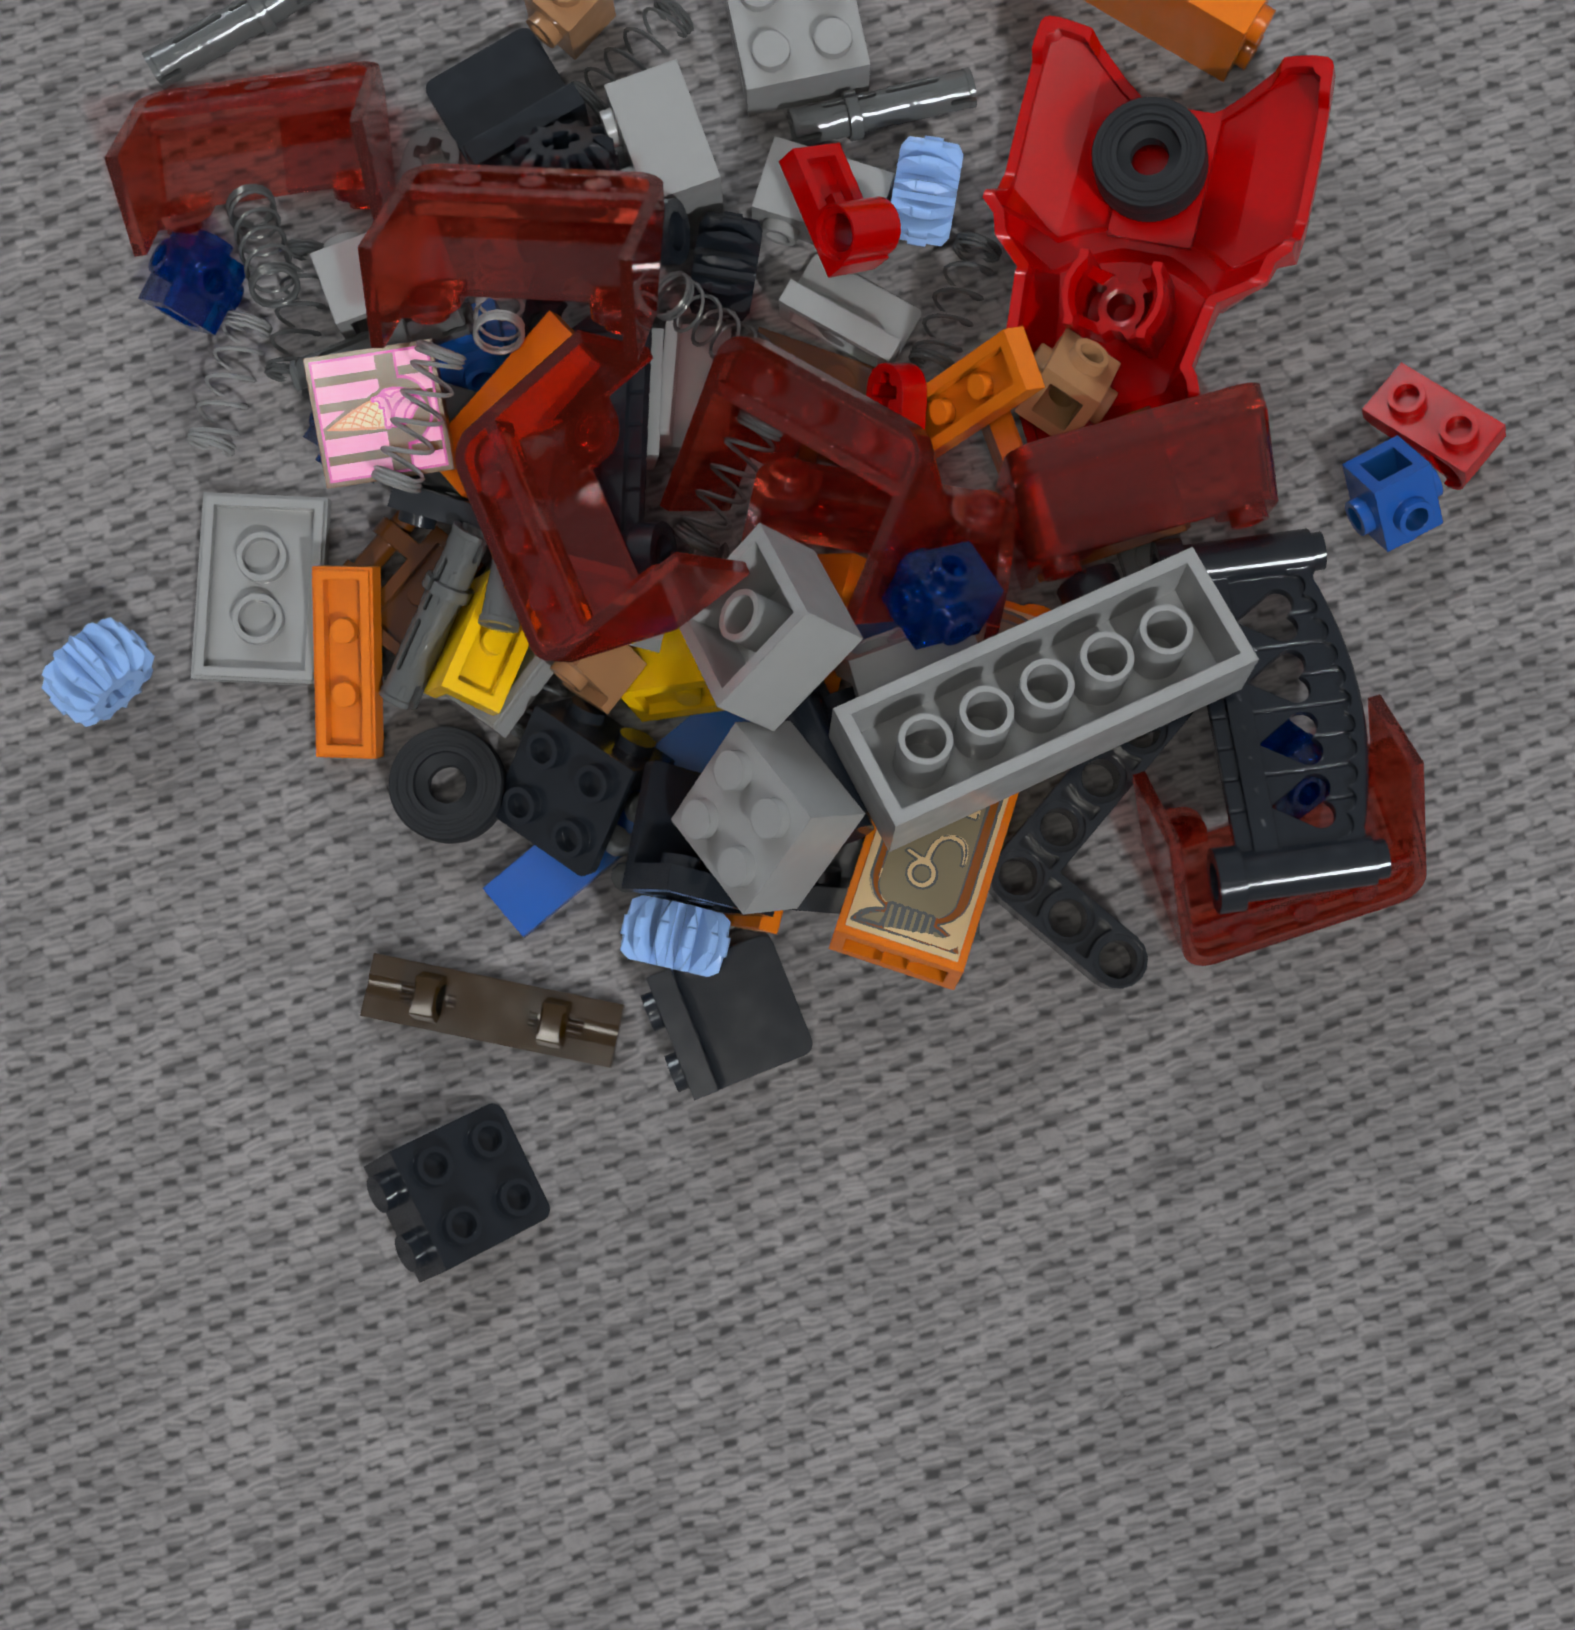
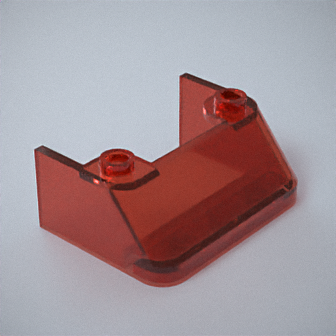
M370 61L336 64L174 88L152 93L139 99L134 104L104 157L134 257L148 254L158 231L167 230V233L171 236H183L199 231L204 227L203 220L213 213L215 206L226 204L229 194L234 189L245 184L263 185L272 192L274 197L333 189L335 199L349 202L351 208H370L373 222L385 221L387 219L396 187L384 83L379 64ZM253 193L240 199L239 202L267 197L262 194Z
M447 163L426 164L408 170L403 174L358 245L371 348H385L401 318H412L414 322L425 325L446 321L451 316V313L461 307L466 296L589 302L590 316L594 322L604 326L611 333L623 334L624 361L638 362L657 314L665 212L663 181L658 176L650 173L613 170Z
M581 330L573 333L462 433L455 453L458 475L531 650L542 660L567 663L675 631L750 574L746 563L743 561L680 552L673 553L661 564L653 565L640 575L638 574L594 473V469L610 456L619 437V420L609 396L649 363L653 356L649 347Z
M736 336L726 340L716 352L659 506L667 511H714L696 495L695 489H703L731 499L735 498L737 492L717 476L709 466L710 463H717L745 472L747 463L724 443L723 438L732 437L760 447L771 448L755 431L735 420L739 409H743L784 434L780 437L781 441L771 440L775 447V451L771 453L757 451L732 443L749 459L751 457L766 465L784 464L796 455L802 443L893 496L847 610L855 625L911 620L950 525V509L933 445L927 432L916 423L767 340L746 336ZM718 469L739 488L742 476ZM704 495L721 511H729L731 509L732 503Z
M1250 382L1227 387L1039 439L1022 445L1006 454L993 497L1020 590L1033 587L1039 574H1043L1044 580L1050 582L1070 577L1082 571L1080 561L1089 557L1092 551L1098 548L1214 517L1216 522L1229 521L1232 530L1244 529L1268 520L1270 518L1269 513L1279 502L1269 413L1260 383Z
M782 457L764 464L757 471L741 542L761 523L801 543L988 573L989 581L982 642L999 633L1010 583L1017 513L1014 506L1008 500L992 490L961 488L804 462L793 457Z
M1380 694L1368 698L1370 744H1368L1369 793L1365 830L1367 836L1370 835L1373 840L1385 839L1391 857L1390 878L1379 879L1377 885L1248 902L1246 911L1219 915L1213 906L1209 889L1207 852L1210 848L1233 845L1229 825L1207 832V827L1196 810L1188 807L1164 809L1145 771L1132 775L1142 842L1175 939L1189 963L1198 966L1213 965L1404 902L1416 894L1423 886L1427 876L1424 762ZM1324 781L1323 795L1277 809L1318 828L1329 827L1334 820L1331 809L1323 803L1328 797V787Z

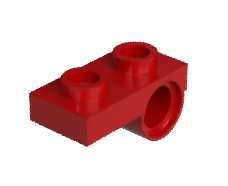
M840 142L793 148L778 161L828 278L874 270L889 258L888 254L896 248L901 234L898 212L894 205L884 197L863 198Z
M1402 362L1362 408L1363 418L1391 438L1397 435L1447 478L1444 482L1447 487L1455 490L1464 488L1506 437L1505 424Z

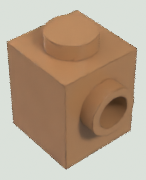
M524 0L529 17L526 23L531 31L550 48L558 45L574 60L580 56L616 16L613 0Z

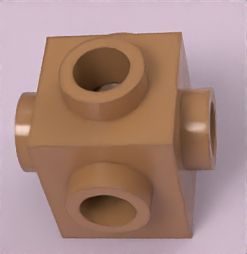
M1067 328L1053 349L1042 343L1034 353L1045 388L1019 404L1014 412L1069 447L1088 420L1098 425L1113 404L1118 392L1112 389L1110 385L1121 363L1108 355L1106 350L1097 342L1082 338Z

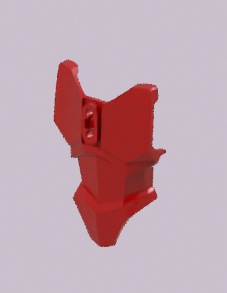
M1051 15L1045 16L1040 21L1032 45V65L1006 170L998 188L986 189L983 194V199L994 215L995 236L1017 266L1014 274L1006 329L1023 326L1033 354L1042 343L1053 349L1067 328L1082 338L1091 339L1100 344L1108 355L1119 361L1121 365L1110 385L1112 389L1118 392V395L1099 423L1150 405L1168 460L1193 436L1201 402L1200 380L1195 372V368L1219 313H1224L1247 296L1268 286L1277 269L1297 265L1306 238L1316 193L1333 100L1336 73L1333 60L1329 57L1317 55L1284 57L1273 74L1225 109L1215 113L1188 109L1201 124L1207 141L1209 166L1205 184L1197 198L1179 214L1162 221L1141 222L1119 214L1106 203L1097 187L1092 167V146L1104 120L1121 105L1131 100L1142 98L1141 95L1128 82L1103 48L1093 28L1069 19ZM1146 145L1134 154L1132 166L1143 175H1154L1165 168L1169 155L1165 149L1158 145ZM1019 415L1028 449L1055 439ZM1088 420L1082 429L1095 424Z

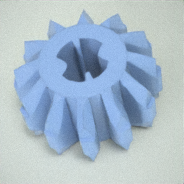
M925 135V138L909 136L901 144L891 203L896 208L901 223L899 240L907 241L909 245L925 247L926 244L942 246L949 239L963 161V153L959 144L945 142L944 138Z
M111 617L102 619L97 624L94 622L88 623L76 636H69L68 642L62 648L54 651V660L45 666L42 673L44 677L42 689L50 697L49 701L63 715L67 714L75 723L80 722L85 727L95 725L100 720H110L117 710L122 707L127 708L128 702L135 695L142 693V684L151 678L153 672L152 664L155 656L146 647V642L134 630L130 631L121 622H117Z
M641 895L632 899L628 913L624 914L620 932L622 934L620 951L630 960L710 977L719 973L723 959L727 957L731 938H728L731 921L723 913L710 909Z

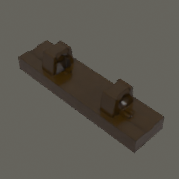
M374 953L360 1016L612 1068L625 1005ZM447 985L439 1016L436 1012V998L441 987Z

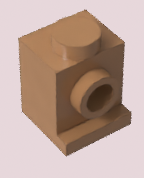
M548 625L536 641L555 659L549 669L563 681L562 684L568 690L607 715L647 665L629 645Z

